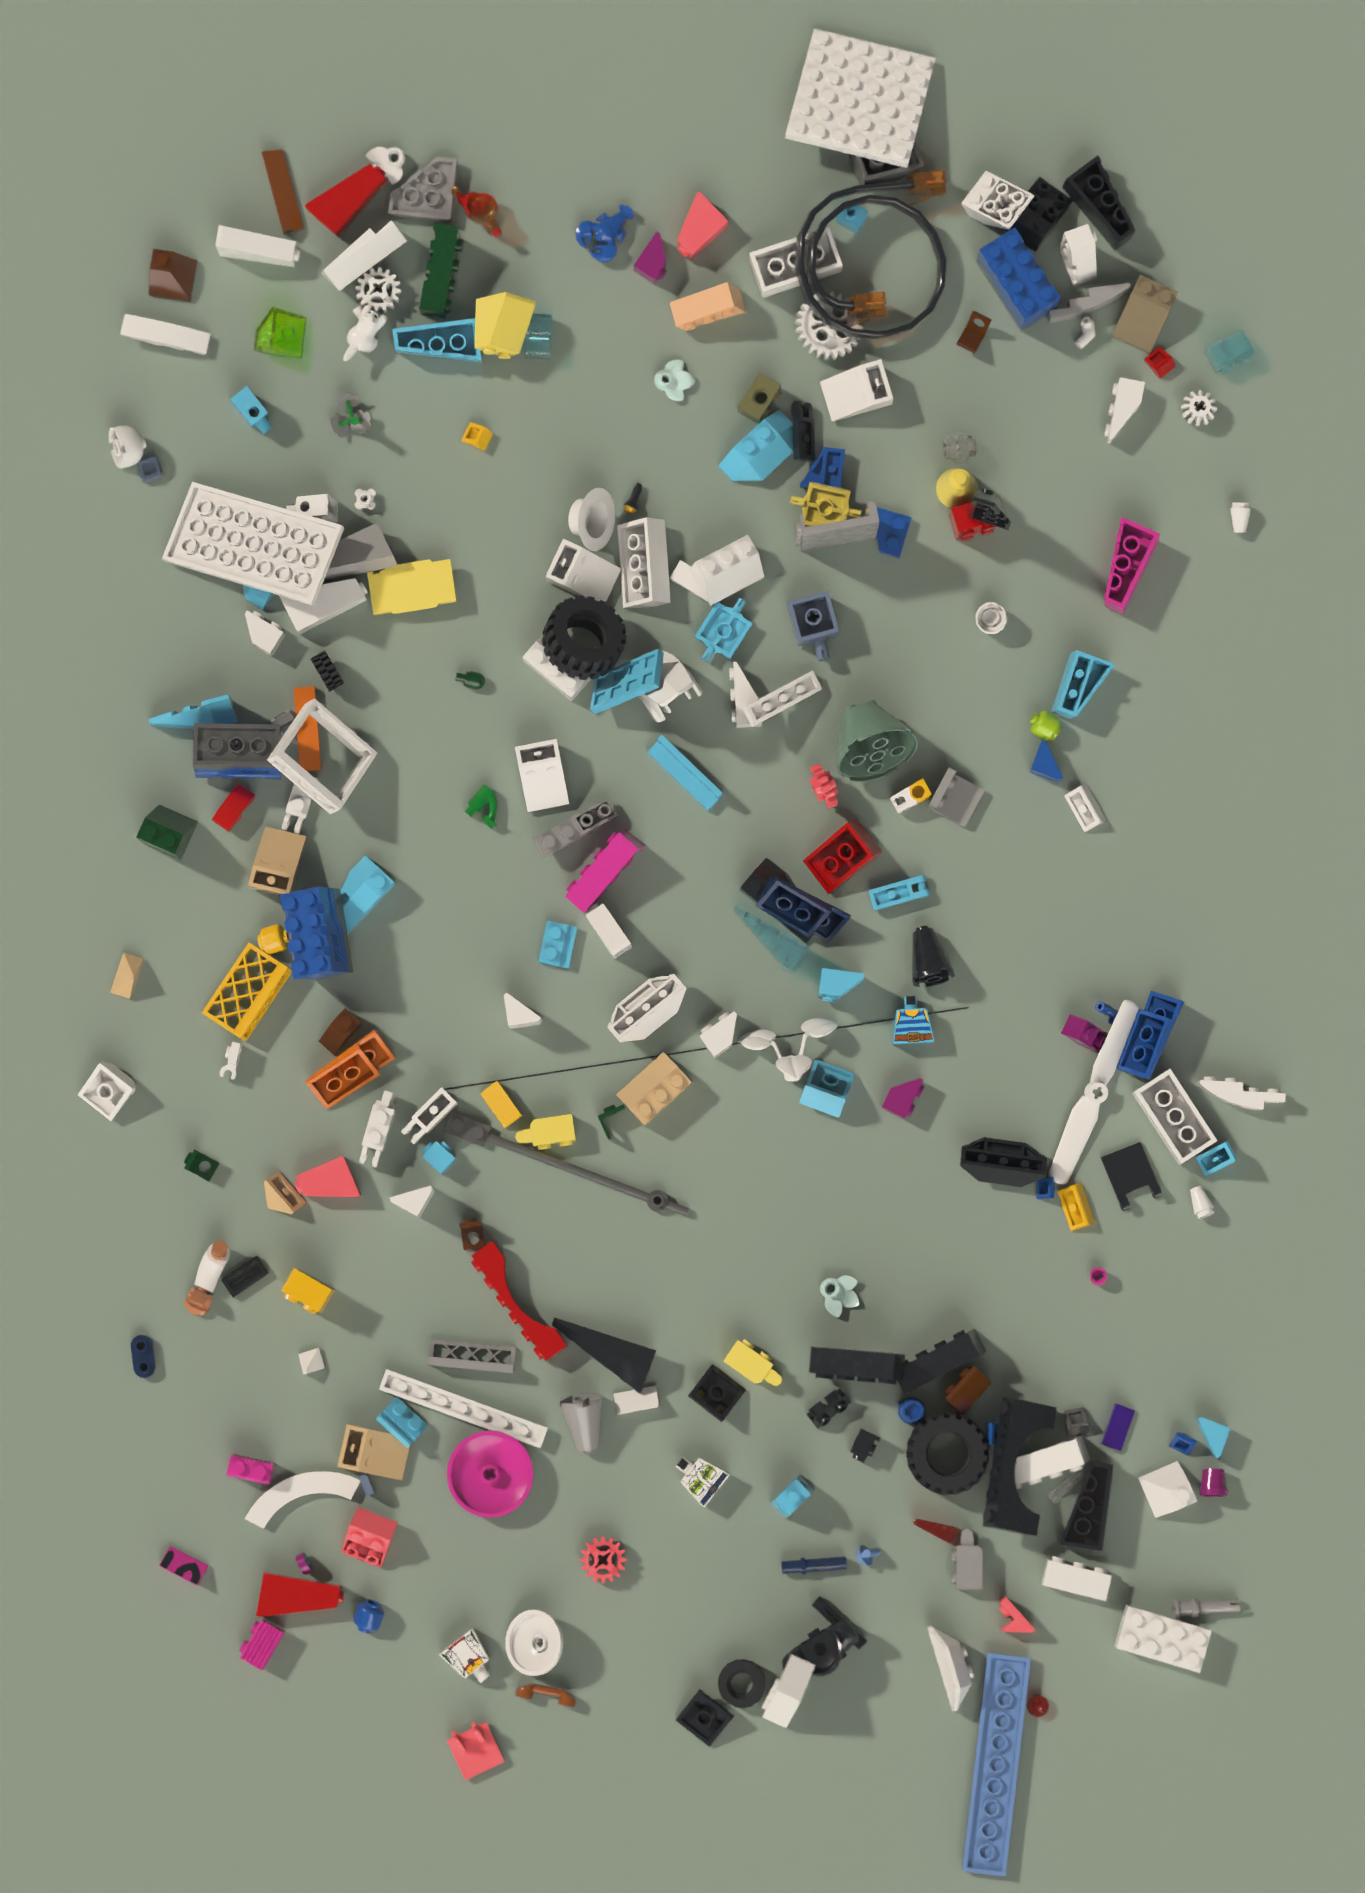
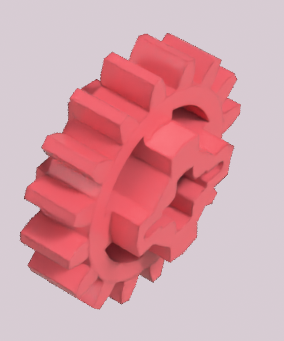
M819 763L811 766L809 769L813 777L809 781L818 801H824L828 809L838 805L835 795L839 792L829 770L824 772Z
M602 1536L599 1542L595 1537L593 1538L594 1544L591 1545L587 1542L586 1545L589 1549H582L581 1551L585 1554V1557L580 1558L581 1562H585L581 1569H587L588 1573L586 1576L593 1575L594 1582L598 1578H601L602 1583H605V1578H609L612 1582L613 1575L615 1574L617 1577H620L621 1575L618 1570L625 1569L621 1565V1562L627 1561V1558L621 1557L625 1549L619 1550L618 1547L621 1543L618 1542L614 1545L612 1537L609 1541H605V1536ZM607 1545L610 1548L608 1550H599L597 1546ZM611 1552L607 1559L608 1564L602 1563L596 1567L599 1561L598 1555L604 1556ZM590 1553L594 1556V1564L591 1567L589 1564ZM615 1553L618 1557L617 1566L612 1563V1556ZM599 1569H607L610 1573L599 1574L596 1572Z

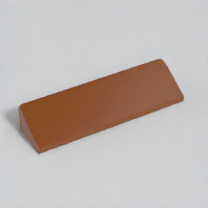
M283 149L263 151L262 156L283 234L304 229Z

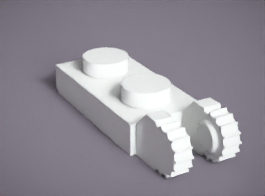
M295 784L286 807L282 829L287 830L289 828L291 816L293 815L299 817L294 828V833L299 834L304 819L307 818L312 798Z

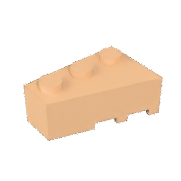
M728 282L670 302L676 327L684 329V331L695 329L698 325L709 324L716 320L746 313L740 288Z

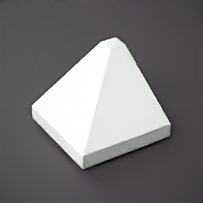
M319 1348L298 1354L304 1375L325 1369Z

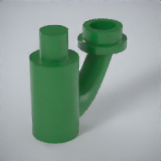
M483 784L468 802L470 806L464 812L471 817L476 811L479 813L489 803L488 816H483L482 822L492 829L493 826L497 825L494 822L497 812V799L494 791Z

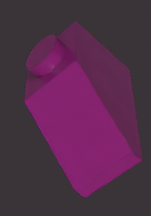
M658 232L655 233L633 265L634 272L654 285L657 280L661 281L667 273L661 235Z

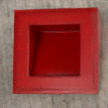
M1160 346L1144 359L1145 363L1160 379L1176 366L1173 358Z

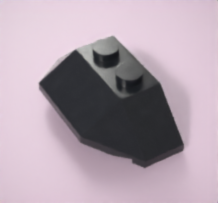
M983 1137L962 1146L960 1166L979 1182L1023 1187L1045 1178L1047 1157L1041 1155L1027 1143Z

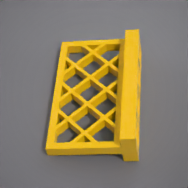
M248 942L202 1011V1014L246 1042L291 975L292 970ZM252 949L257 952L258 961L247 963L246 956ZM272 962L277 965L272 973L264 974L263 964ZM259 965L261 976L250 978L248 967ZM245 968L247 979L236 981V971ZM262 979V989L253 992L251 982ZM248 983L249 994L238 996L237 985ZM233 986L235 997L224 999V989ZM250 997V1007L241 1010L239 999ZM236 1000L237 1011L226 1013L225 1003ZM221 1004L223 1015L213 1016L209 1013L214 1005ZM238 1015L239 1023L233 1029L228 1025L227 1017Z

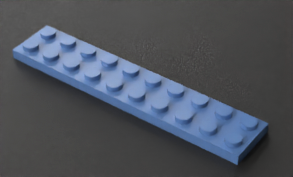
M987 1652L962 1871L1006 1877L1031 1662L1029 1657Z

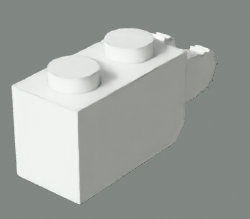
M441 1087L412 1116V1120L401 1132L404 1135L408 1134L418 1124L422 1129L411 1139V1142L415 1144L426 1133L428 1134L458 1103Z

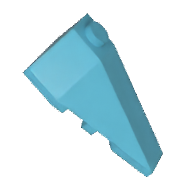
M229 695L202 701V706L184 707L181 710L182 713L177 714V711H172L148 719L151 726L194 729V723L238 724L234 704Z
M366 856L350 870L340 891L347 935L396 885L392 879Z

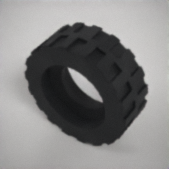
M737 1659L729 1662L721 1670L718 1678V1689L721 1697L726 1703L736 1708L753 1706L761 1699L766 1687L763 1671L754 1662L746 1659ZM738 1673H746L752 1679V1688L746 1694H737L731 1687V1680Z

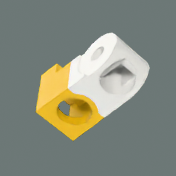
M922 778L892 796L890 800L899 814L912 806L928 800L933 795Z

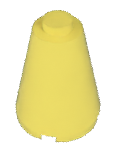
M961 468L945 471L939 477L936 484L938 499L949 509L973 502L976 490H978L975 477L969 471Z

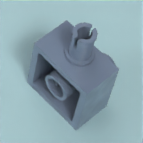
M826 591L787 602V609L797 645L814 644L818 662L823 661L822 652L825 660L830 659L831 656L829 655L826 640L839 636V628L829 592ZM810 615H813L814 618H818L815 623L809 620Z

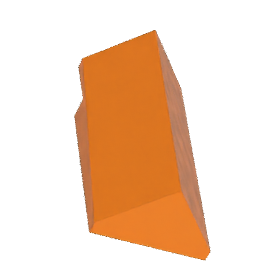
M374 1029L305 1080V1082L323 1106L328 1109L380 1075L378 1069L394 1060L395 1056L380 1032Z

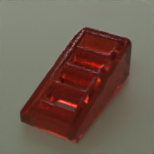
M914 1519L912 1522L915 1526L949 1544L953 1542L959 1528L922 1519Z

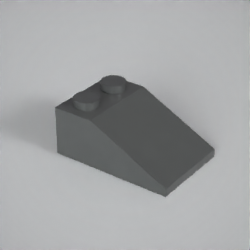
M915 140L907 168L856 155H849L859 185L895 182L924 168V163Z

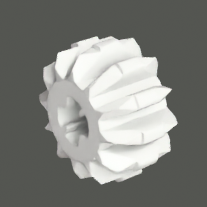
M1202 390L1198 391L1197 396L1193 391L1190 392V398L1185 397L1183 399L1186 404L1181 405V409L1185 411L1182 417L1186 418L1189 416L1188 424L1195 420L1197 427L1201 421L1204 425H1207L1208 419L1213 420L1215 417L1213 413L1217 411V407L1212 406L1216 400H1208L1210 393H1207L1205 397L1202 396ZM1201 405L1203 408L1199 412L1196 411V407Z

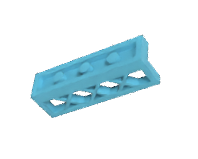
M662 734L657 738V742L647 751L707 811L723 796V793Z

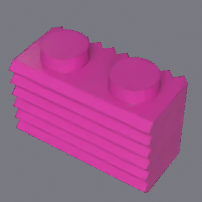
M233 1454L230 1456L226 1475L271 1484L275 1464L274 1462L270 1463L265 1460L262 1461Z
M262 1619L260 1623L258 1621L255 1622L250 1631L253 1634L249 1641L245 1640L239 1650L242 1653L241 1659L261 1671L266 1667L285 1634V1631L265 1619Z

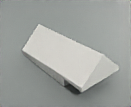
M392 220L377 234L369 228L323 270L322 275L340 291L407 242V240Z

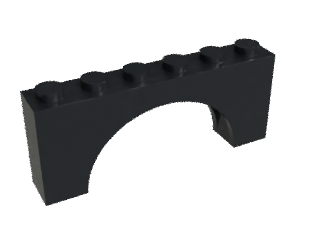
M1002 1398L999 1424L996 1429V1443L993 1449L992 1468L990 1469L989 1487L986 1493L987 1500L983 1513V1527L1037 1536L1040 1514L1032 1512L1022 1502L1015 1483V1464L1018 1453L1029 1436L1041 1429H1054L1057 1407L1017 1398Z

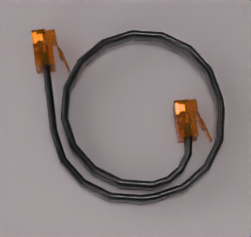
M945 170L913 173L907 178V181L856 185L836 191L827 196L808 213L796 240V275L805 302L825 325L848 337L882 339L910 331L934 310L945 287L946 256L938 232L924 215L912 206L926 201L930 197L943 196L946 193ZM908 189L909 195L932 193L921 197L919 201L910 205L897 198L866 195L843 202L819 223L808 246L806 276L804 267L805 236L816 214L831 201L858 193ZM866 203L892 206L912 217L930 238L937 260L936 288L926 309L910 323L889 330L871 331L850 328L870 318L886 315V307L884 306L886 304L885 292L853 294L847 301H841L829 295L823 289L815 272L817 245L827 224L843 210ZM811 289L822 302L836 309L848 310L849 316L872 315L861 318L859 322L847 326L827 314L813 297Z

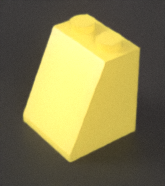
M508 292L476 299L475 349L482 350L487 355H498L500 359H510L512 355L519 354L536 301Z

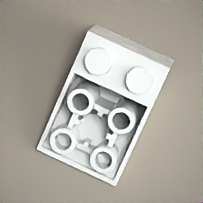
M985 171L961 204L968 215L985 225L1010 230L1034 195Z
M881 359L857 366L820 382L832 422L889 406L893 403V396Z
M563 539L545 577L547 582L575 595L584 596V598H588V596L595 597L597 601L602 600L606 602L621 569L585 548Z
M557 739L515 747L527 811L532 812L568 805L569 800Z

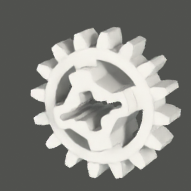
M381 267L378 268V272L370 268L371 273L369 275L365 272L363 273L364 279L358 278V283L361 286H356L355 289L361 293L356 295L357 299H363L360 302L362 307L369 305L371 310L374 308L377 313H379V309H383L384 313H387L386 307L389 306L391 309H394L393 302L399 303V298L396 295H401L402 292L396 288L401 286L400 281L394 282L397 277L395 274L390 276L389 269L384 273ZM368 284L369 291L365 295V287ZM392 286V294L389 297L388 290ZM375 288L382 289V293L375 292Z

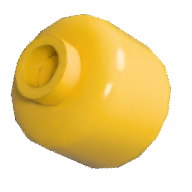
M275 924L262 928L257 936V940L262 951L273 954L287 949L289 935L282 925Z

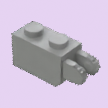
M961 1529L960 1545H955V1549L951 1550V1562H955V1571H951V1584H955L956 1589H983V1550L978 1545H974V1534L971 1529Z

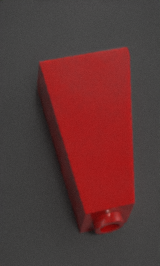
M368 164L308 202L304 207L336 237H339L388 182L385 177L386 172L378 165L374 168L371 164Z
M265 1572L263 1574L256 1616L262 1617L337 1608L339 1603H343L345 1591H341L342 1585Z

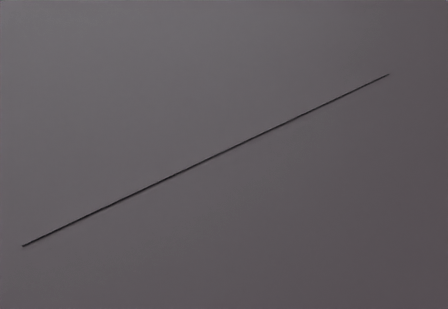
M968 1007L928 1013V1015L947 1011L967 1009ZM893 1018V1019H887V1020H882V1021L880 1020V1021H874V1022H868V1023H862V1024H855V1025L837 1027L836 1029H838V1028L852 1027V1026H858V1025L871 1024V1023H877V1022L890 1021V1020H895V1018ZM804 1033L778 1036V1037H776V1038L787 1037V1036H793V1035H801V1034H804ZM701 1048V1049H695V1050H689V1051H683V1052L669 1053V1054H666V1055H672V1054H678V1053H685V1052H692V1051L704 1050V1049H707V1048ZM659 1055L650 1056V1057H644V1058H638V1059H630V1060L618 1061V1062H611V1063H605V1064H599V1065H593V1066H585V1067H579V1068H573V1069H566V1070H560V1071H554V1072H548V1073L534 1074V1075H528V1076H523V1077L521 1076V1077H515V1078H509V1079H503V1080H496V1081H498V1082H499V1081H506V1080H512V1079H518V1078H525V1077H531V1076H537V1075H543V1074H551V1073H557V1072H563V1071H570V1070H576V1069H582V1068H588V1067H596V1066H602V1065H608V1064H614V1063H621V1062H627V1061H633V1060H641V1059H647V1058L658 1057ZM490 1081V1082H484V1083H478V1084H470V1085H464V1086H458V1087L445 1088L444 1090L454 1089V1088H461V1087H467V1086H473V1085L493 1083V1082H496V1081Z

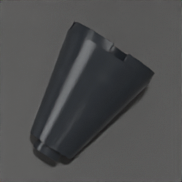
M928 926L916 928L912 939L913 985L920 987L919 983H925L926 987L949 981L948 977L950 975L952 978L955 976L954 970L934 930Z

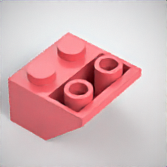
M358 1507L349 1525L341 1553L381 1568L398 1522Z

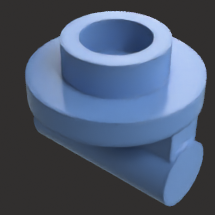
M861 1545L857 1548L856 1558L860 1564L867 1567L872 1564V1557L881 1554V1550L878 1547L868 1549L866 1546Z

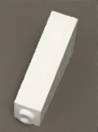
M221 225L218 226L215 246L220 257L294 267L295 261H299L300 249L297 248L296 241Z
M356 578L323 584L314 606L283 596L279 597L300 635L367 601L365 594L368 592L363 582L358 584Z

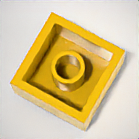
M294 1268L281 1291L285 1293L284 1297L293 1303L300 1301L304 1304L302 1308L312 1314H316V1312H323L335 1290Z

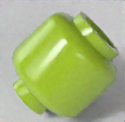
M1043 710L1040 713L1035 712L1029 721L1031 723V733L1042 741L1046 740V742L1049 740L1053 741L1062 729L1059 718L1047 710Z

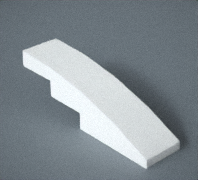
M129 314L124 315L120 335L154 345H164L181 351L188 350L201 355L206 354L210 334Z

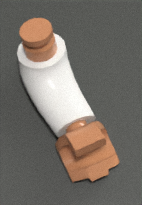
M224 1241L214 1242L202 1257L194 1286L197 1288H190L184 1302V1306L189 1310V1313L196 1316L198 1314L205 1316L209 1310L213 1296L208 1294V1292H214L218 1279L230 1258V1250Z

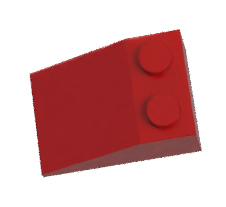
M855 819L843 825L806 857L803 862L825 891L830 894L866 867L882 851L860 822Z

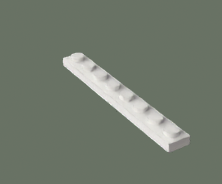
M386 1369L379 1390L491 1431L509 1434L519 1441L541 1448L548 1429L542 1425Z

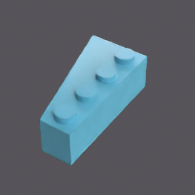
M475 318L392 329L396 353L482 363L481 351L475 349Z

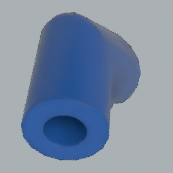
M1101 1001L1095 1004V1010L1109 1016L1108 1023L1112 1025L1118 1011Z

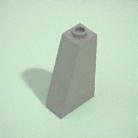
M378 523L339 541L324 581L397 566Z

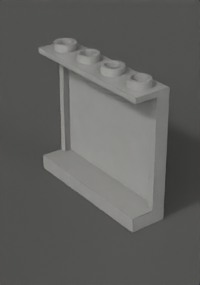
M876 501L868 502L865 516L805 527L803 514L799 515V521L796 522L794 534L796 546H800L801 552L875 539L879 526Z

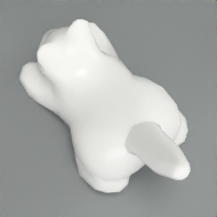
M369 305L363 308L357 325L351 328L347 335V342L350 346L345 352L344 361L351 359L356 351L371 352L376 348L378 339L375 338V335L386 323V315L378 316L377 312L371 310Z

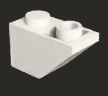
M246 611L245 616L252 644L272 657L285 637L284 632L281 631L283 628L273 621L271 624L264 621L265 617L256 611L253 613Z
M729 1011L718 1018L719 1022L714 1026L709 1024L701 1030L700 1039L714 1059L732 1047L737 1019L735 1011L731 1014Z

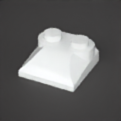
M102 1061L87 1080L78 1096L112 1121L127 1099L135 1092L136 1086L134 1081L115 1065Z

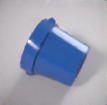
M908 1397L898 1402V1415L904 1423L915 1425L926 1419V1407L920 1399Z

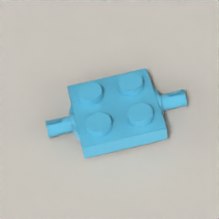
M738 598L733 608L726 607L719 602L715 603L694 638L704 643L707 647L701 657L703 661L705 660V662L709 663L714 652L731 660L753 625L752 622L745 619L740 613L746 601Z

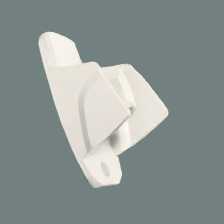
M662 651L664 656L659 688L639 696L652 719L656 722H663L665 720L662 711L671 713L667 704L678 695L685 693L690 700L691 693L689 689L691 687L698 697L703 692L683 664L674 655L666 651Z

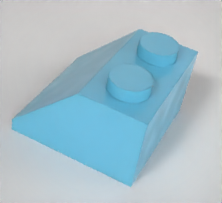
M822 968L818 997H821L823 1002L834 1003L835 999H841L863 982L865 974Z
M815 1059L799 1103L839 1118L855 1073Z

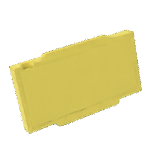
M428 559L398 564L395 567L386 568L380 572L367 573L374 615L398 614L457 602L450 559L435 562Z

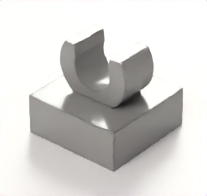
M287 708L270 720L274 725L282 726L286 732L291 725L289 721L294 719V717Z

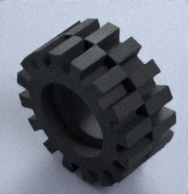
M325 650L310 658L329 692L344 684Z

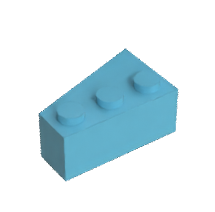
M1078 650L1071 652L1051 712L1068 719L1077 717L1092 697V694L1116 664Z

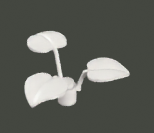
M813 1018L805 1021L801 1025V1030L805 1033L803 1034L800 1052L797 1056L782 1057L776 1042L773 1041L776 1039V1034L769 1030L761 1029L748 1032L739 1038L738 1043L752 1050H761L770 1045L773 1046L778 1056L776 1067L784 1073V1079L786 1081H798L812 1065V1060L807 1056H803L807 1037L809 1035L814 1038L826 1036L834 1031L838 1024L822 1018Z

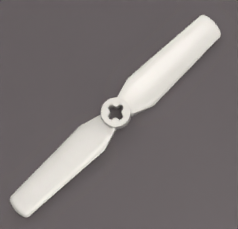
M1131 1000L1123 1001L1093 1065L1090 1083L1085 1087V1096L1082 1095L1072 1108L1048 1173V1177H1054L1055 1183L1062 1185L1068 1183L1097 1122L1100 1103L1104 1102L1108 1096L1106 1085L1114 1075L1139 1009L1138 1005ZM1093 1089H1098L1100 1095L1097 1096L1094 1093H1092Z

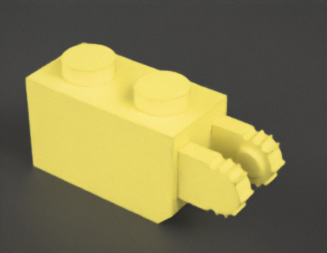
M568 1114L534 1119L530 1124L531 1129L519 1131L515 1136L518 1143H533L534 1147L538 1146V1150L549 1149L551 1144L559 1143L560 1147L570 1146L572 1141H576L573 1115Z
M745 1339L742 1342L738 1340L724 1359L726 1364L753 1383H761L764 1379L774 1386L781 1384L782 1376L771 1369L773 1366L770 1363L772 1358L762 1351L760 1354H757L752 1350L754 1346Z

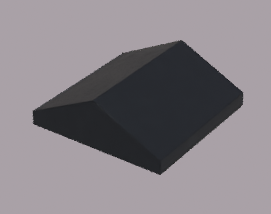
M712 1364L688 1397L719 1421L723 1422L746 1390Z
M699 1689L675 1721L710 1747L734 1715Z

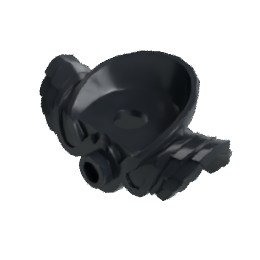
M846 1619L837 1621L822 1631L819 1628L807 1634L809 1639L786 1654L782 1660L783 1670L792 1654L815 1665L812 1675L826 1676L831 1674L838 1667L840 1661L847 1656L846 1651L859 1641L856 1630ZM817 1643H823L826 1646L827 1650L824 1655L816 1654L814 1647Z

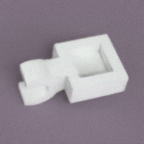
M232 1042V1045L227 1047L225 1058L228 1059V1064L221 1068L220 1077L224 1078V1073L230 1070L232 1072L231 1079L235 1080L237 1076L236 1069L243 1046L241 1043Z

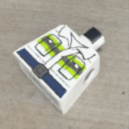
M683 1456L676 1465L685 1474L680 1482L703 1507L707 1505L729 1476L727 1472L701 1458H698L692 1464Z

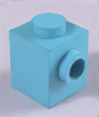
M860 206L843 210L837 215L836 223L858 234L868 217L869 211Z
M437 1141L434 1144L430 1142L422 1151L425 1153L422 1157L442 1175L456 1160L450 1154L452 1149L445 1142L441 1144Z

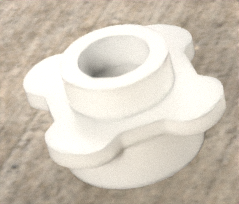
M357 489L355 491V496L357 497L355 507L358 510L362 508L374 509L376 506L374 502L376 492L373 489L368 491Z

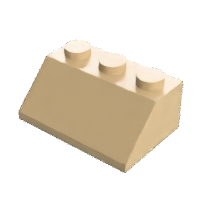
M663 1052L619 1091L616 1096L645 1127L685 1091L692 1082Z

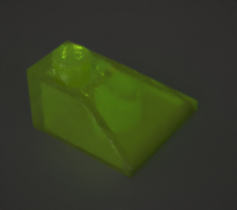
M272 307L256 329L254 351L270 356L302 358L307 317Z

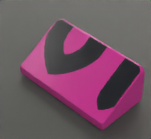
M170 1546L159 1566L198 1586L209 1565Z

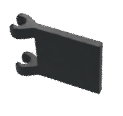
M1141 1142L1101 1157L1122 1211L1130 1208V1203L1125 1195L1129 1192L1149 1185L1153 1198H1158L1162 1195Z

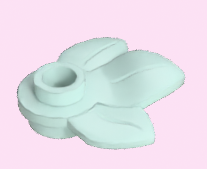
M682 360L668 362L664 370L658 371L654 376L655 386L659 390L665 391L668 398L674 401H683V390L690 388L695 383L694 377L690 373L683 371L684 361ZM662 377H666L668 383H664Z
M843 1275L838 1279L827 1278L821 1283L820 1291L825 1297V1308L833 1316L839 1317L842 1307L852 1308L859 1305L858 1297L852 1290L858 1282L855 1278ZM830 1284L835 1287L833 1293L827 1291V1286Z

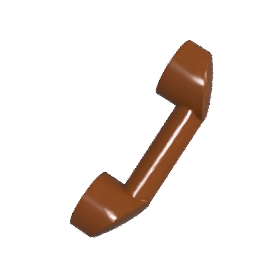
M528 1684L516 1689L515 1696L532 1699L534 1692L559 1697L558 1704L575 1707L576 1699L560 1688Z

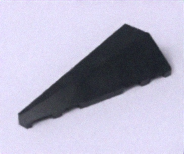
M554 1317L552 1322L554 1328H557L569 1340L576 1343L592 1358L612 1371L623 1382H626L635 1389L637 1393L641 1394L656 1350Z

